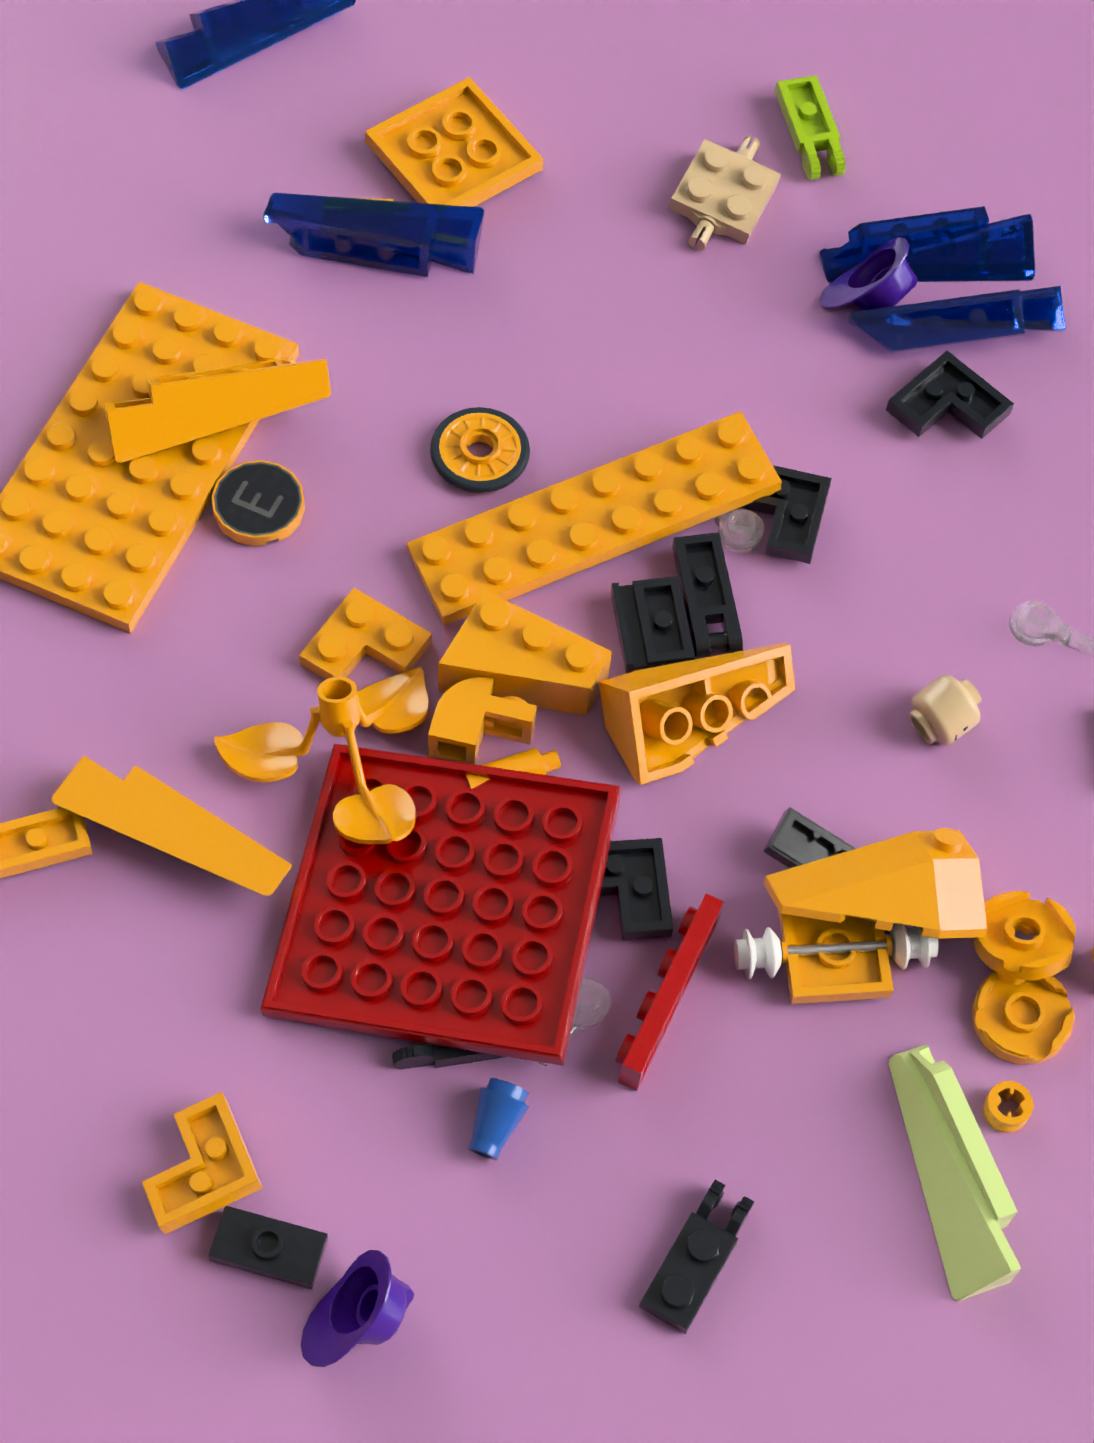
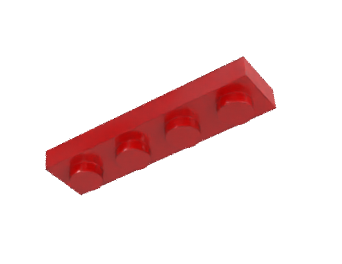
M706 893L698 909L689 906L678 930V934L684 936V939L678 951L672 948L668 949L660 965L657 976L664 978L657 993L648 990L639 1008L636 1018L642 1020L643 1023L636 1037L629 1033L626 1035L618 1051L615 1062L622 1064L618 1083L636 1091L638 1090L719 922L724 901Z

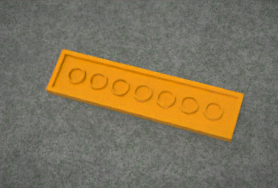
M739 411L406 543L407 552L443 626L468 617L484 590L506 601L750 504L756 499L775 494V492L781 490L782 481L742 411Z

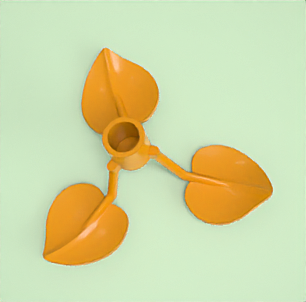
M422 667L412 669L378 681L358 692L355 682L349 678L332 677L324 680L317 688L319 707H312L310 709L311 719L304 738L295 727L282 722L258 724L231 735L214 736L216 750L222 761L231 771L253 782H274L287 778L297 771V756H304L309 752L318 724L321 722L322 727L330 735L346 737L354 776L360 795L346 797L336 805L333 812V822L336 830L345 839L355 843L388 844L391 841H399L407 837L414 827L416 819L414 802L405 790L392 784L379 786L369 792L365 782L354 730L360 723L365 728L373 725L382 733L394 734L411 730L423 723L429 712V699L425 686L424 671Z

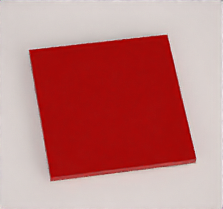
M334 744L260 1007L262 1015L564 1066L620 802L621 787L358 747L365 782L369 792L382 785H396L410 795L414 802L416 813L415 824L411 833L402 840L391 841L388 844H361L345 839L334 826L333 812L336 805L346 797L360 795L348 746ZM465 774L481 776L490 780L471 789Z

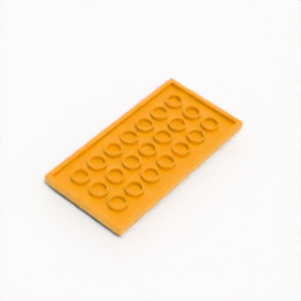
M138 282L0 494V580L131 634L212 500L216 482L231 468L260 419L119 463L114 457L104 403L150 398L147 378L281 358H295L296 360L299 355L298 344Z

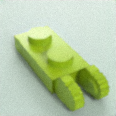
M817 75L776 81L774 92L798 155L801 154L802 167L807 179L815 180L819 178L821 165L817 152L826 150L827 163L832 175L845 174L846 162L840 145L841 137Z

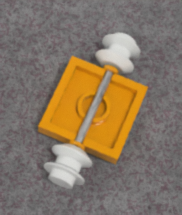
M778 911L782 942H780L778 936L770 927L766 928L762 938H753L749 930L744 929L742 939L734 941L736 969L745 970L747 979H752L755 969L765 968L769 977L774 978L781 967V963H785L791 1004L891 998L894 988L889 964L890 956L903 970L907 968L909 959L917 958L923 968H928L930 959L938 955V939L921 936L922 927L907 929L906 925L895 923L890 931V935H885L884 930L874 928L873 921L853 916H847L843 922L837 923L780 914Z

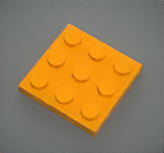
M470 77L365 131V143L438 226L543 170V157Z

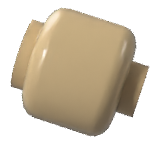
M943 674L912 697L910 702L912 711L908 714V718L917 733L928 744L937 742L943 746H948L980 722V711L977 705L982 702V698L969 680L964 678L962 681H958L950 675Z

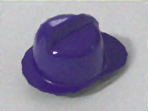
M900 237L891 239L880 245L862 262L840 275L822 292L819 299L821 307L833 309L853 302L867 312L877 313L889 310L895 306L918 282L916 275L905 259L909 250L908 241Z
M368 1250L359 1255L344 1276L310 1313L302 1332L300 1346L303 1358L311 1366L326 1367L340 1360L356 1344L379 1345L390 1340L397 1332L403 1321L405 1310L414 1298V1292L409 1285L391 1274L388 1257L380 1250Z

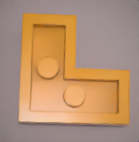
M353 588L300 653V665L325 680L332 677L347 678L365 654H368L400 674L413 668L432 643V633L358 589Z
M222 1092L173 1114L191 1159L142 1181L158 1226L164 1234H168L263 1188L228 1101Z

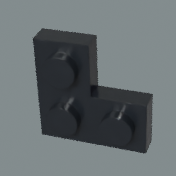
M947 350L888 400L886 411L918 437L949 412L978 437L983 439L1011 414L1014 403Z
M773 465L782 481L781 490L770 496L756 499L752 503L740 508L774 515L765 554L811 564L832 478Z
M662 838L611 841L600 895L617 894L622 940L672 937L673 921Z

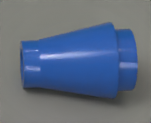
M490 1078L487 1087L480 1088L473 1135L468 1149L485 1158L498 1160L502 1148L529 1108L525 1104L529 1093L510 1082Z

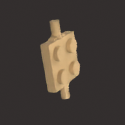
M745 136L737 152L730 151L707 139H704L672 196L668 208L689 218L696 225L692 236L688 240L689 245L693 249L699 240L696 250H704L712 233L726 235L741 243H747L781 176V173L752 160L760 147V142L757 138H754L749 148L752 136Z

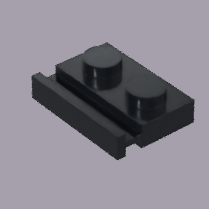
M679 576L632 581V585L619 586V582L612 583L610 593L626 674L633 672L635 669H647L695 660Z

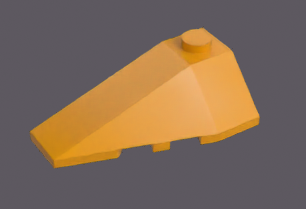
M781 643L641 669L600 681L599 686L605 728L635 782L642 785L683 772L694 764L693 758L711 745L717 747L728 739V732L746 719H756L795 690L790 644Z
M939 828L935 831H913L765 876L764 886L780 914L837 923L843 922L847 916L860 917L873 921L875 929L891 931L893 923L922 927L921 936L937 939L985 937L987 931L979 858L960 830Z

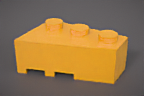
M484 590L438 663V691L446 692L456 683L469 678L489 677L494 678L493 696H515L527 701L528 704L537 705V708L587 715L600 693L599 682L608 679L612 651Z

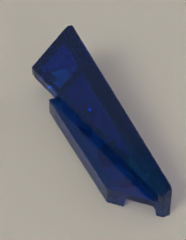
M235 0L189 14L194 31L155 43L176 85L181 89H185L353 6L356 0Z
M273 193L264 211L263 220L266 223H276L290 235L289 245L299 255L428 277L431 262L474 274L485 210L481 207Z
M985 206L865 222L858 224L848 231L849 242L838 248H823L819 251L818 256L826 280L831 283L840 275L862 262L880 245L900 237L908 241L909 250L905 259L916 275L918 282L1032 281L1035 276L1033 219L1031 214L988 223V214Z
M1061 286L1025 291L1017 289L854 311L848 315L849 323L856 325L891 353L1021 336L1025 334V330H1066Z

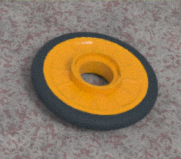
M474 407L455 412L439 424L431 439L430 454L436 470L450 484L471 492H491L502 489L518 479L527 466L530 446L525 431L512 417L495 409ZM483 442L488 444L493 451L485 457H477L468 451V447L473 443Z

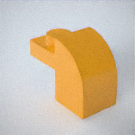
M475 677L458 682L450 687L437 703L428 733V757L476 764L484 734L531 745L535 729L537 705L528 704L525 700L515 696H504L502 698L493 696L494 678Z

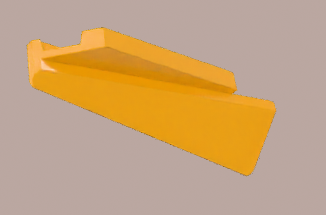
M281 358L147 378L150 398L104 403L115 460L123 463L329 397L331 388L327 360L317 359L296 363L295 358Z
M83 755L51 798L52 803L263 896L273 894L292 867L286 860L136 765L126 778L122 780Z

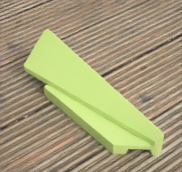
M926 1044L893 1055L889 1059L888 1064L952 1298L956 1301H961L1010 1283L1021 1267L1001 1229L1008 1226L1018 1211L953 1069L945 1061L935 1063L929 1046Z

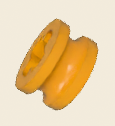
M1002 1081L996 1084L985 1098L983 1116L993 1129L1002 1133H1013L1020 1130L1030 1118L1034 1108L1033 1098L1029 1090L1022 1084L1015 1081ZM1000 1097H1005L1006 1103L1010 1098L1017 1102L1016 1117H1011L1010 1111L1005 1116L998 1110V1106L1002 1101Z

